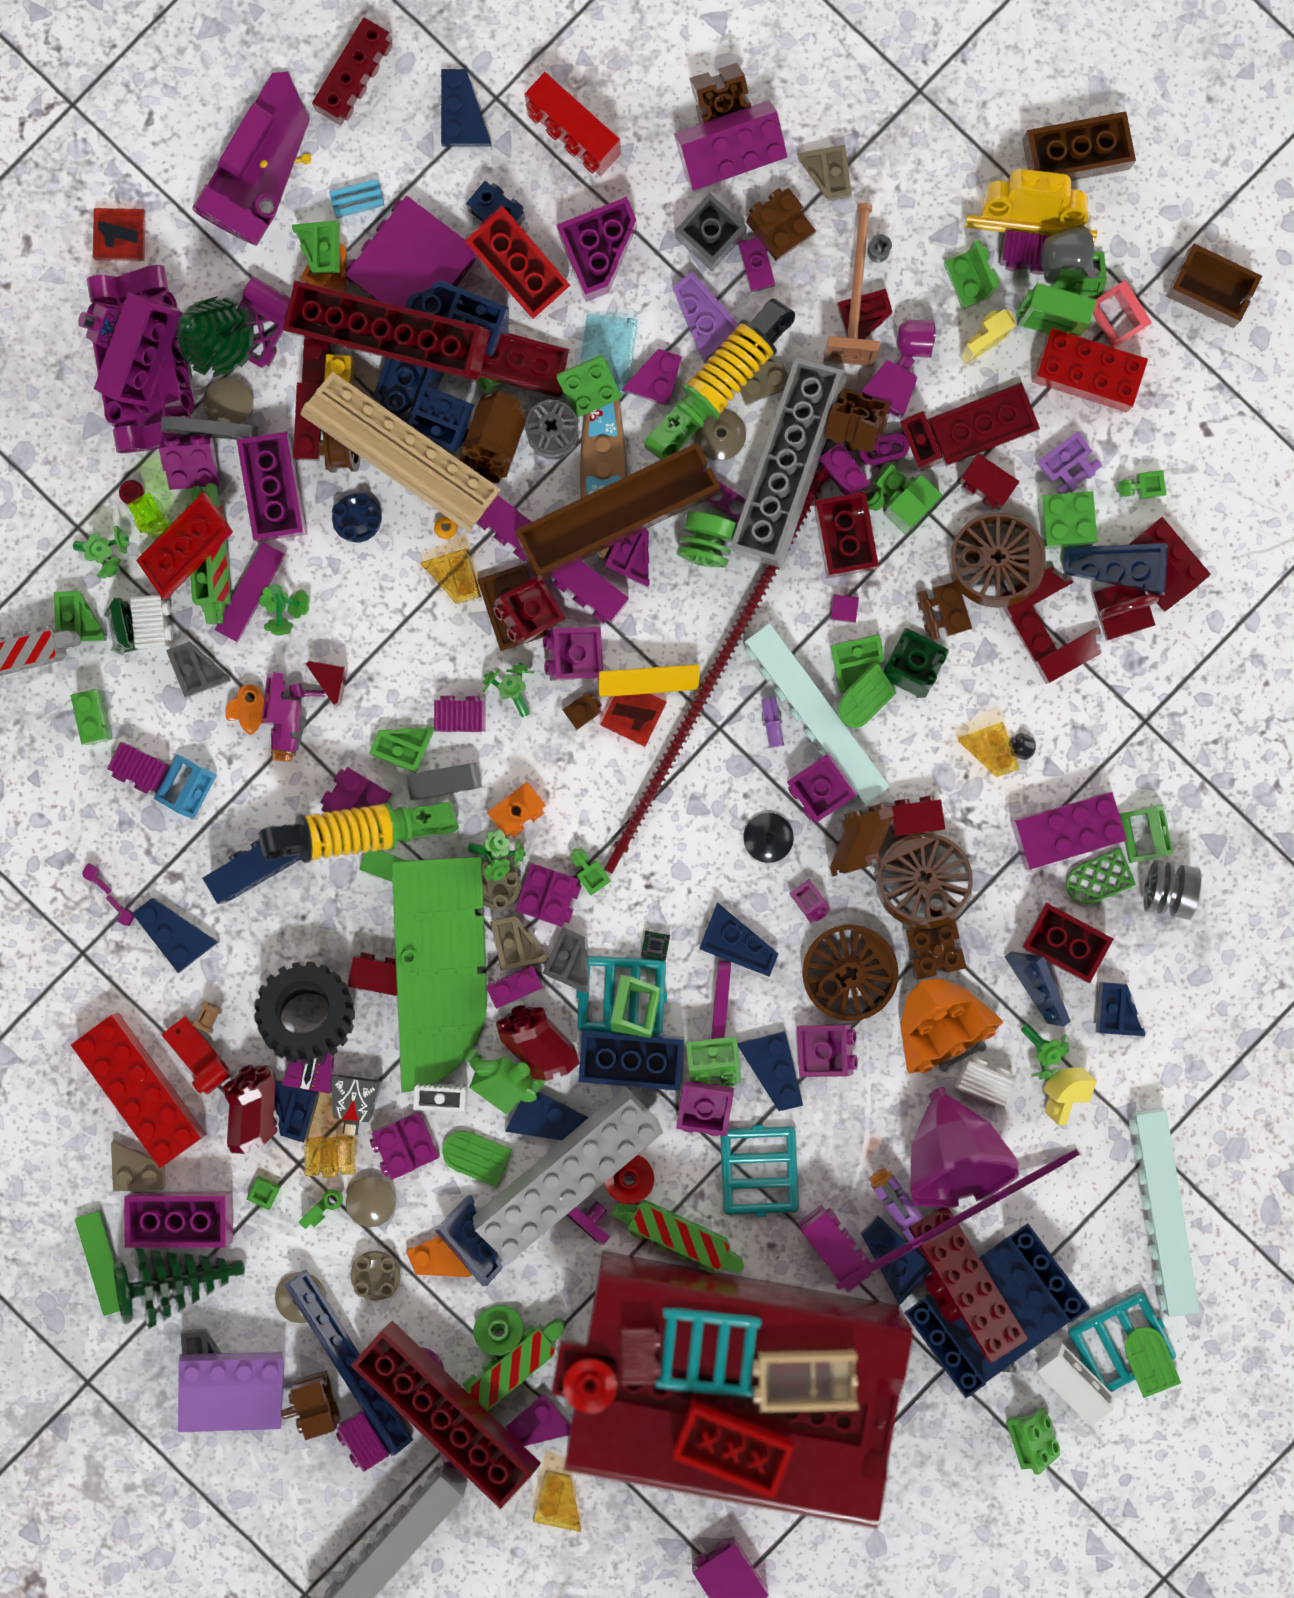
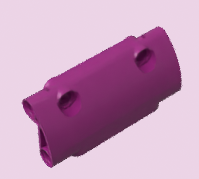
M163 265L146 266L117 277L93 275L86 279L90 302L92 303L87 310V313L93 314L94 307L98 303L123 306L128 293L160 300L178 309L175 297L169 292L165 267ZM177 330L148 407L115 401L102 394L105 419L114 427L113 436L117 453L159 449L161 440L166 437L178 436L179 438H186L191 436L161 431V417L191 418L190 412L194 409L188 365L181 356L180 347L178 348ZM93 342L99 374L107 349Z

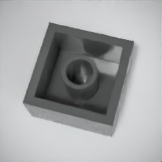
M709 193L675 230V238L708 269L713 271L738 242L746 235L747 226Z

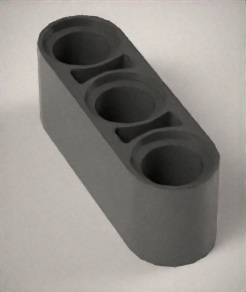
M478 763L406 775L410 801L482 788Z

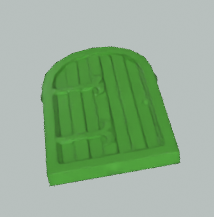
M874 663L841 697L838 705V715L846 726L852 728L862 727L896 694L895 689L878 663Z
M458 1131L446 1139L443 1144L442 1154L446 1164L453 1170L497 1187L512 1149L475 1133Z
M1145 1326L1132 1330L1125 1339L1124 1349L1126 1359L1130 1364L1142 1397L1146 1398L1181 1384L1166 1342L1160 1333L1153 1328Z

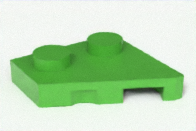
M333 220L293 224L292 230L297 234L301 242V250L308 258V265L312 273L316 275L340 273V223Z
M81 591L54 592L55 629L78 632L82 637L81 642L107 641L105 633Z
M879 634L830 645L840 693L845 692L874 663L880 664L885 660Z
M434 727L379 730L369 755L410 772L417 773L433 736Z

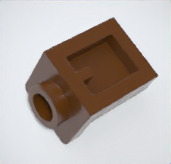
M586 691L562 710L575 729L578 730L601 714L599 707L602 704L594 693L589 696Z

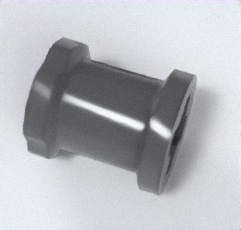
M884 234L874 236L867 250L869 259L875 263L884 262L889 256L892 241ZM876 245H879L880 248H884L883 253H881L879 249L875 250Z

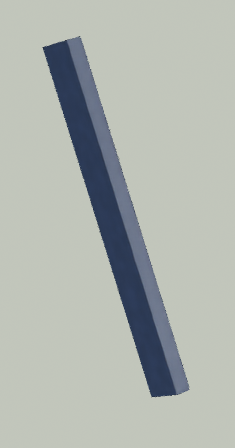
M307 1269L302 1270L287 1281L284 1286L391 1456L396 1455L414 1439L393 1406L351 1366L360 1353Z

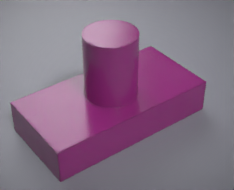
M595 1201L585 1214L575 1207L566 1215L599 1245H604L610 1238L609 1235L596 1225L607 1212V1209L599 1202Z

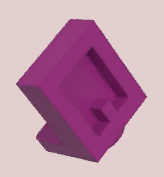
M810 879L789 893L810 923L822 920L831 909Z

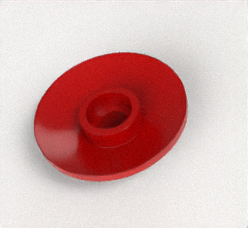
M636 1155L604 1182L608 1194L617 1202L636 1204L643 1201L651 1193L655 1180L654 1172L646 1159ZM631 1176L633 1183L630 1185L626 1184L624 1178Z
M596 1359L578 1361L569 1368L563 1382L564 1395L568 1403L580 1412H600L612 1403L616 1395V1377L611 1368L602 1361ZM591 1379L595 1382V1386L588 1388L585 1382Z

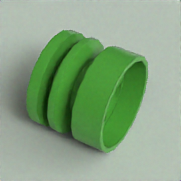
M688 511L683 529L693 534V536L680 537L679 542L688 547H678L676 555L696 565L710 568H727L728 559L719 555L728 556L731 550L721 545V543L732 542L738 524L719 516Z

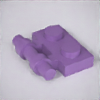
M1076 432L1036 463L1051 483L1057 478L1062 480L1063 484L1056 488L1058 494L1072 493L1078 488V484L1086 478L1091 479L1096 475V471L1102 467L1098 459L1089 463L1085 458L1093 451L1079 432ZM1078 464L1081 470L1071 477L1067 471Z

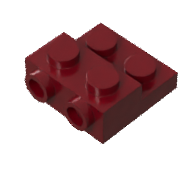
M536 578L503 594L494 602L495 607L493 610L495 616L500 621L504 620L508 627L507 635L512 642L517 641L519 646L536 638L544 631L566 619L543 579L537 582Z

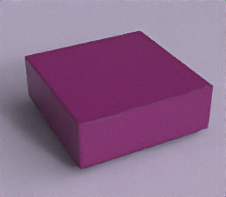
M834 594L830 620L856 623L859 597Z

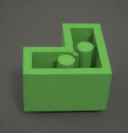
M922 474L917 479L912 476L902 487L904 492L901 494L897 491L885 504L888 509L884 515L905 535L943 496Z

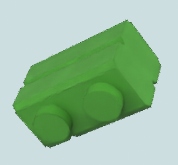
M93 689L71 694L81 744L93 745L112 740L105 705H102V702H104L102 692Z

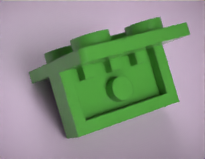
M598 355L556 375L576 417H581L622 398L614 380L608 360L605 361L603 355Z
M1045 1407L1039 1408L1032 1415L1015 1416L1006 1420L1021 1470L1032 1469L1034 1475H1039L1060 1456V1446L1055 1439L1052 1421Z

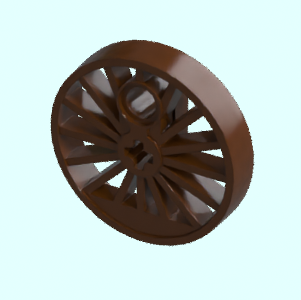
M1006 513L985 514L968 522L957 534L949 555L950 574L959 591L977 604L994 608L1016 605L1031 596L1042 581L1046 565L1045 547L1038 532L1025 520ZM995 523V544L986 524ZM1000 523L1010 525L1001 546ZM980 527V530L985 538V541H983L973 531V529ZM1015 527L1023 531L1008 545ZM968 536L977 546L964 542L962 539ZM1028 537V544L1016 548ZM957 548L963 550L962 555H955ZM975 558L978 562L970 564L966 559ZM956 563H960L959 570L956 567ZM1018 572L1028 575V581H1026ZM965 575L974 576L967 583L962 579ZM984 576H987L981 592L972 588ZM993 576H995V596L985 595ZM1000 576H1002L1007 587L1009 596L1000 597ZM1010 577L1023 588L1022 591L1016 593Z
M917 833L901 838L885 852L878 867L876 888L883 907L893 918L910 927L930 929L948 924L964 911L971 898L973 875L967 856L954 842L937 834ZM934 845L926 866L924 849ZM939 845L948 849L933 865ZM917 852L920 854V864L915 856ZM952 854L959 859L940 868ZM909 857L911 863L904 858ZM898 862L905 869L893 866L891 864ZM962 866L964 867L966 872L961 874H947ZM886 871L902 877L882 878V872ZM967 881L968 887L966 889L947 882ZM904 885L885 894L883 886ZM944 890L964 897L959 903ZM910 891L896 907L890 902L891 899ZM917 895L911 914L903 913L901 910ZM939 899L943 905L934 907L930 904V901ZM920 902L925 910V918L915 917ZM949 904L954 909L946 913L947 905Z
M841 925L822 933L809 947L802 968L803 984L813 1004L826 1015L844 1021L863 1020L881 1011L894 995L899 976L897 959L888 942L877 932L859 925ZM844 930H855L850 957ZM839 932L844 958L828 937L829 935ZM861 935L865 945L856 957L859 936ZM824 939L839 961L816 948L817 945ZM870 948L873 954L861 961ZM815 952L835 965V967L810 963L809 960L812 953ZM875 958H876V959L878 960V962L880 963V964H876V965H871V966H866V967H865L866 964H868L869 962H871V961L874 960ZM808 967L830 971L827 975L808 979ZM846 967L856 968L853 972L854 978L843 977L847 973ZM883 968L889 977L868 974L866 972ZM865 978L889 982L890 985L887 992L885 993L865 980ZM827 980H833L836 984L833 993L827 994L823 991V984ZM818 982V991L813 994L809 984ZM861 984L882 996V1000L875 1005ZM856 987L871 1007V1009L862 1013ZM851 989L856 1014L845 1015L849 990ZM843 993L840 1013L829 1010L836 998ZM821 995L829 999L825 1006L821 1005L817 1000Z

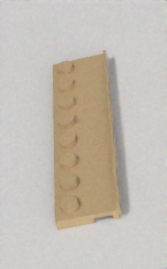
M334 372L317 389L315 395L309 402H306L301 411V415L468 532L472 530L501 490Z

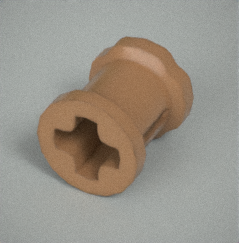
M202 1001V1009L197 1020H193L192 1025L202 1031L213 1033L215 1020L223 1010L217 1005Z

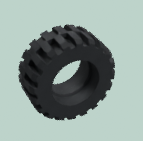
M307 961L306 966H301L300 962L292 963V968L286 970L285 966L279 968L277 976L274 977L271 974L266 979L268 983L266 987L261 985L258 991L260 998L255 999L254 1003L256 1010L254 1019L265 1044L274 1051L275 1055L280 1058L286 1057L288 1062L292 1063L301 1060L302 1064H311V1059H317L318 1062L325 1060L324 1055L330 1053L333 1056L338 1052L337 1047L339 1045L344 1046L348 1041L347 1034H351L354 1028L352 1023L355 1019L354 1003L345 982H342L341 977L335 971L331 973L329 967L322 964L316 967L315 962ZM306 993L322 996L328 1003L329 1011L326 1019L319 1027L304 1033L292 1032L285 1028L281 1015L284 1007L291 999Z

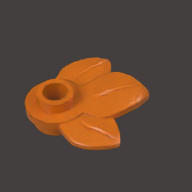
M252 684L242 686L238 690L237 698L231 700L225 710L226 720L235 721L239 719L242 729L249 735L254 734L261 725L264 697L260 689ZM249 692L255 696L252 702L245 700V695Z

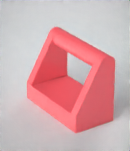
M1126 280L1096 299L1093 316L1113 348L1142 332L1152 323ZM1115 296L1134 329L1120 338L1099 306Z

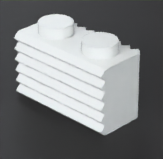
M160 595L130 597L135 648L153 649L170 647L169 641L173 640L172 626L167 624V615L171 614L169 600L161 598Z
M976 1057L973 1058V1061L966 1059L955 1088L1005 1108L1016 1082L1015 1079L1010 1077L1011 1072L997 1067L996 1071L987 1068V1062Z
M419 1083L414 1087L413 1110L465 1113L467 1109L468 1087L461 1084L459 1086L456 1084L454 1086L451 1084L447 1086L446 1083L444 1085L441 1083L439 1085L436 1083L426 1085L424 1083L421 1086Z

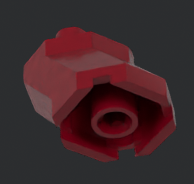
M525 1005L515 1006L511 1009V1013L496 1022L501 1042L520 1062L528 1065L531 1079L549 1081L554 1079L552 1074L568 1075L580 1064L575 1045L547 1018L543 1007L526 1008Z
M250 1064L241 1068L239 1074L233 1080L223 1085L225 1098L229 1103L227 1146L231 1153L236 1154L250 1152L249 1147L256 1144L257 1148L265 1145L277 1133V1121L273 1115L275 1073L271 1066L253 1067Z

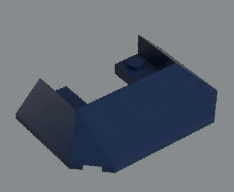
M438 281L432 284V287L409 296L405 308L481 326L491 331L485 354L492 357L501 333L508 335V306L443 281ZM386 358L374 391L377 401L385 409L438 446L456 452L467 437L469 429L466 427L474 404L437 390L443 372Z

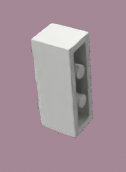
M1063 1343L1040 1359L1037 1369L1040 1379L1045 1384H1049L1056 1391L1058 1397L1063 1402H1067L1074 1409L1076 1415L1090 1427L1113 1411L1116 1397Z

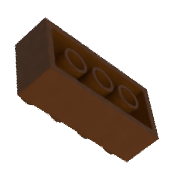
M1127 111L1030 129L1026 131L1022 139L1028 170L1065 174L1070 177L1071 181L1130 170L1136 162Z

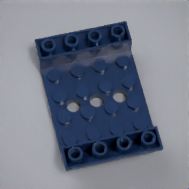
M1029 1223L979 1257L1027 1336L1025 1342L994 1362L989 1363L963 1319L961 1318L949 1324L947 1319L941 1314L940 1307L930 1293L904 1312L965 1399L985 1386L986 1382L1052 1334L1091 1309Z

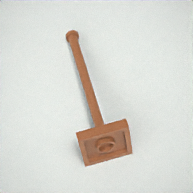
M859 203L857 205L859 220L848 337L829 336L823 362L873 367L879 352L880 341L857 339L869 213L872 212L871 204Z

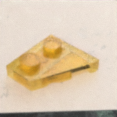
M461 549L420 562L421 566L447 592L455 604L481 598L468 549Z
M1003 722L957 738L958 742L995 777L1020 769Z
M545 1470L532 1518L534 1523L581 1532V1524L570 1475Z

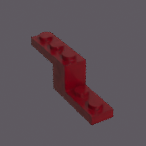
M304 338L302 382H297L294 460L320 461L319 441L321 440V429L301 415L306 402L310 401L324 382L326 354L330 355V344L314 339Z

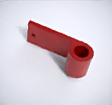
M186 1015L161 1034L193 1073L194 1081L191 1083L198 1093L202 1094L204 1092L208 1095L232 1076L229 1067L197 1028L192 1025V1022Z

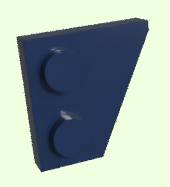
M1099 982L1096 1033L1145 1036V1030L1141 1028L1137 1018L1136 1006L1131 1001L1128 985Z
M275 1080L277 1103L275 1104V1109L279 1117L280 1136L305 1143L309 1136L320 1093L282 1085L283 1082Z

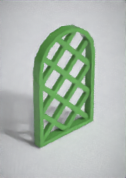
M1120 848L1088 862L1081 863L1070 871L1066 880V889L1069 896L1074 901L1086 905L1099 902L1136 885ZM1115 853L1113 861L1104 858ZM1118 855H1120L1123 865L1116 862ZM1099 860L1097 868L1088 865ZM1103 860L1111 863L1108 872L1100 869ZM1114 865L1123 868L1120 877L1111 874ZM1083 867L1081 875L1075 873L1076 870ZM1087 868L1095 870L1092 879L1084 876ZM1125 871H1127L1130 881L1123 878ZM1098 872L1107 875L1104 884L1095 881ZM1072 875L1079 877L1076 886L1069 884ZM1110 877L1118 879L1116 888L1107 885ZM1082 879L1091 882L1088 891L1079 888ZM1122 881L1129 884L1119 889ZM1094 884L1102 886L1099 895L1091 892ZM1070 888L1075 889L1073 894L1071 893ZM1105 888L1113 891L1103 896ZM1078 891L1086 893L1084 901L1075 898ZM1089 895L1097 898L1087 902Z

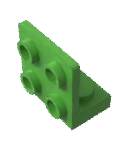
M979 240L973 241L968 252L946 260L943 263L962 310L990 299L998 287L997 283H999L995 269H991L987 261L989 259L988 251L985 245L981 246Z
M737 1036L686 1042L690 1081L732 1087L741 1082Z

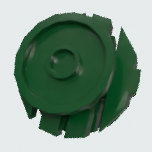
M218 296L195 302L185 310L177 325L178 348L180 347L182 352V358L189 367L193 364V370L204 376L211 367L212 371L215 370L213 377L231 373L237 366L243 367L251 356L248 352L253 346L254 324L248 327L246 321L250 315L243 306L238 307L236 310L235 307L238 302L228 297L216 300Z
M135 1248L136 1269L138 1268L137 1282H129L126 1267L122 1262L113 1263L115 1287L123 1324L132 1322V1300L140 1297L142 1307L145 1309L144 1317L148 1329L156 1326L157 1322L156 1308L153 1305V1293H156L157 1302L160 1303L159 1311L164 1321L171 1317V1305H169L168 1299L170 1297L169 1290H172L173 1299H175L176 1303L175 1308L177 1312H180L186 1307L184 1287L187 1286L191 1302L194 1304L200 1300V1283H203L206 1296L214 1292V1280H219L220 1287H223L229 1283L228 1277L243 1275L245 1273V1265L242 1260L226 1264L224 1258L216 1257V1266L211 1267L209 1257L200 1255V1269L196 1270L193 1255L183 1254L185 1272L181 1273L177 1253L167 1252L169 1276H166L165 1267L162 1265L161 1252L151 1250V1264L154 1268L153 1279H151L149 1268L146 1265L147 1258L144 1249Z

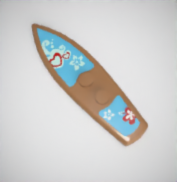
M620 400L584 415L580 456L581 498L627 476ZM613 545L599 552L603 559L608 557Z

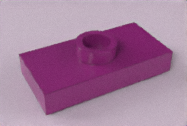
M753 238L738 242L750 292L774 287L775 281L766 248L760 240Z

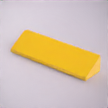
M700 665L600 671L597 678L598 694L600 697L697 690L699 687Z

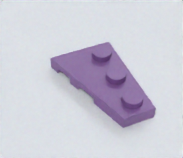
M691 271L673 287V292L704 363L717 349L721 348V344L727 341L729 335H733L732 332L739 324Z

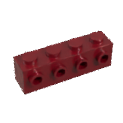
M365 17L362 18L312 102L316 112L342 126L345 120L348 121L354 111L353 106L355 102L364 96L367 90V82L370 77L374 78L380 68L379 62L392 49L393 43H391L390 32Z

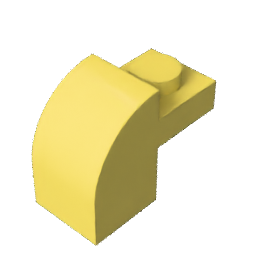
M1065 1068L1056 1072L1047 1081L1043 1089L1049 1095L1045 1113L1057 1125H1067L1073 1103L1090 1102L1097 1080L1084 1068Z

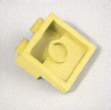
M1003 309L999 313L994 310L983 318L984 321L979 324L980 329L976 335L971 337L964 346L965 350L961 358L965 364L979 357L1010 335L1016 325L1014 323L1015 317L1009 309Z

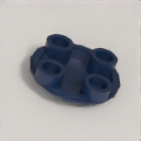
M356 493L347 495L332 508L333 528L341 538L348 542L360 543L368 541L380 529L382 521L380 508L367 494Z

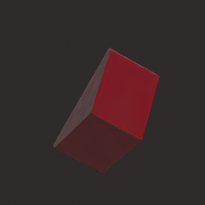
M314 661L305 663L333 705L337 707L341 705L348 669Z

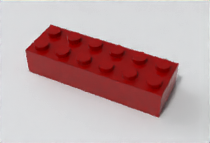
M119 1012L110 1015L71 1044L73 1050L159 1168L168 1164L207 1135Z

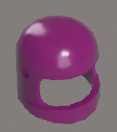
M907 320L901 323L896 336L898 351L910 357L931 358L936 337L935 321Z

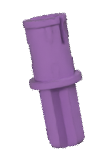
M764 698L761 702L765 720L763 726H766L768 747L784 746L780 725L783 721L779 719L776 698Z

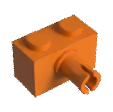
M526 782L488 811L487 814L497 827L504 832L505 837L511 834L514 838L525 829L523 824L529 819L534 822L545 814L542 809L546 805L531 785Z

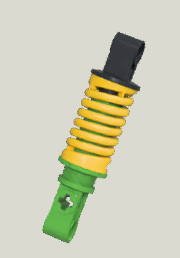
M773 298L764 305L763 309L751 322L742 319L732 332L733 335H729L727 341L721 344V349H717L714 356L708 359V363L703 364L702 369L697 371L682 386L686 394L685 397H683L682 401L678 400L675 403L673 410L647 436L644 443L645 449L662 460L678 452L696 430L703 427L704 421L709 416L718 419L724 410L723 408L728 406V401L734 399L733 393L739 394L741 391L740 386L744 387L747 385L746 379H752L754 376L753 372L760 370L759 365H764L771 356L777 353V349L773 344L793 324L795 312Z
M451 802L408 809L402 806L395 810H392L388 803H382L380 805L361 807L360 809L352 808L350 811L345 809L340 812H323L321 815L312 814L308 816L298 814L294 825L267 827L260 830L258 836L264 859L274 860L281 857L299 855L303 863H309L310 861L319 860L321 856L328 859L331 855L333 857H339L341 854L348 856L350 852L354 855L359 852L367 853L369 849L373 852L379 849L394 850L397 841L409 842L411 838L450 834L458 830L459 825Z

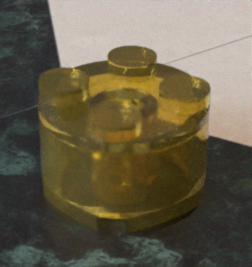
M338 1135L329 1138L319 1136L304 1139L305 1176H319L322 1173L323 1178L338 1177V1172H341L343 1175L356 1173L355 1142L353 1136Z

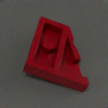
M886 288L861 296L857 339L865 340L892 315L893 311ZM851 299L837 303L846 338L848 337Z

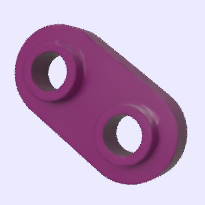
M899 433L883 436L878 439V443L874 448L876 457L870 458L867 455V451L860 450L859 457L867 466H876L900 460L908 453L909 443L907 438ZM892 444H898L900 451H893L891 448Z

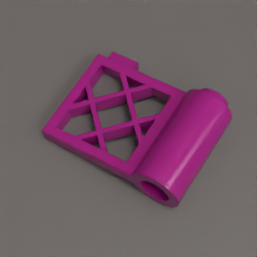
M253 277L246 285L238 307L243 306L244 309L247 307L254 312L256 322L247 325L248 327L253 324L258 326L261 339L253 341V345L262 343L264 354L259 361L252 357L249 350L248 354L251 356L248 361L263 369L265 365L270 367L277 354L273 350L283 333L290 297L260 279ZM259 315L266 319L260 320ZM270 321L277 324L278 328L274 335L265 337L261 324Z

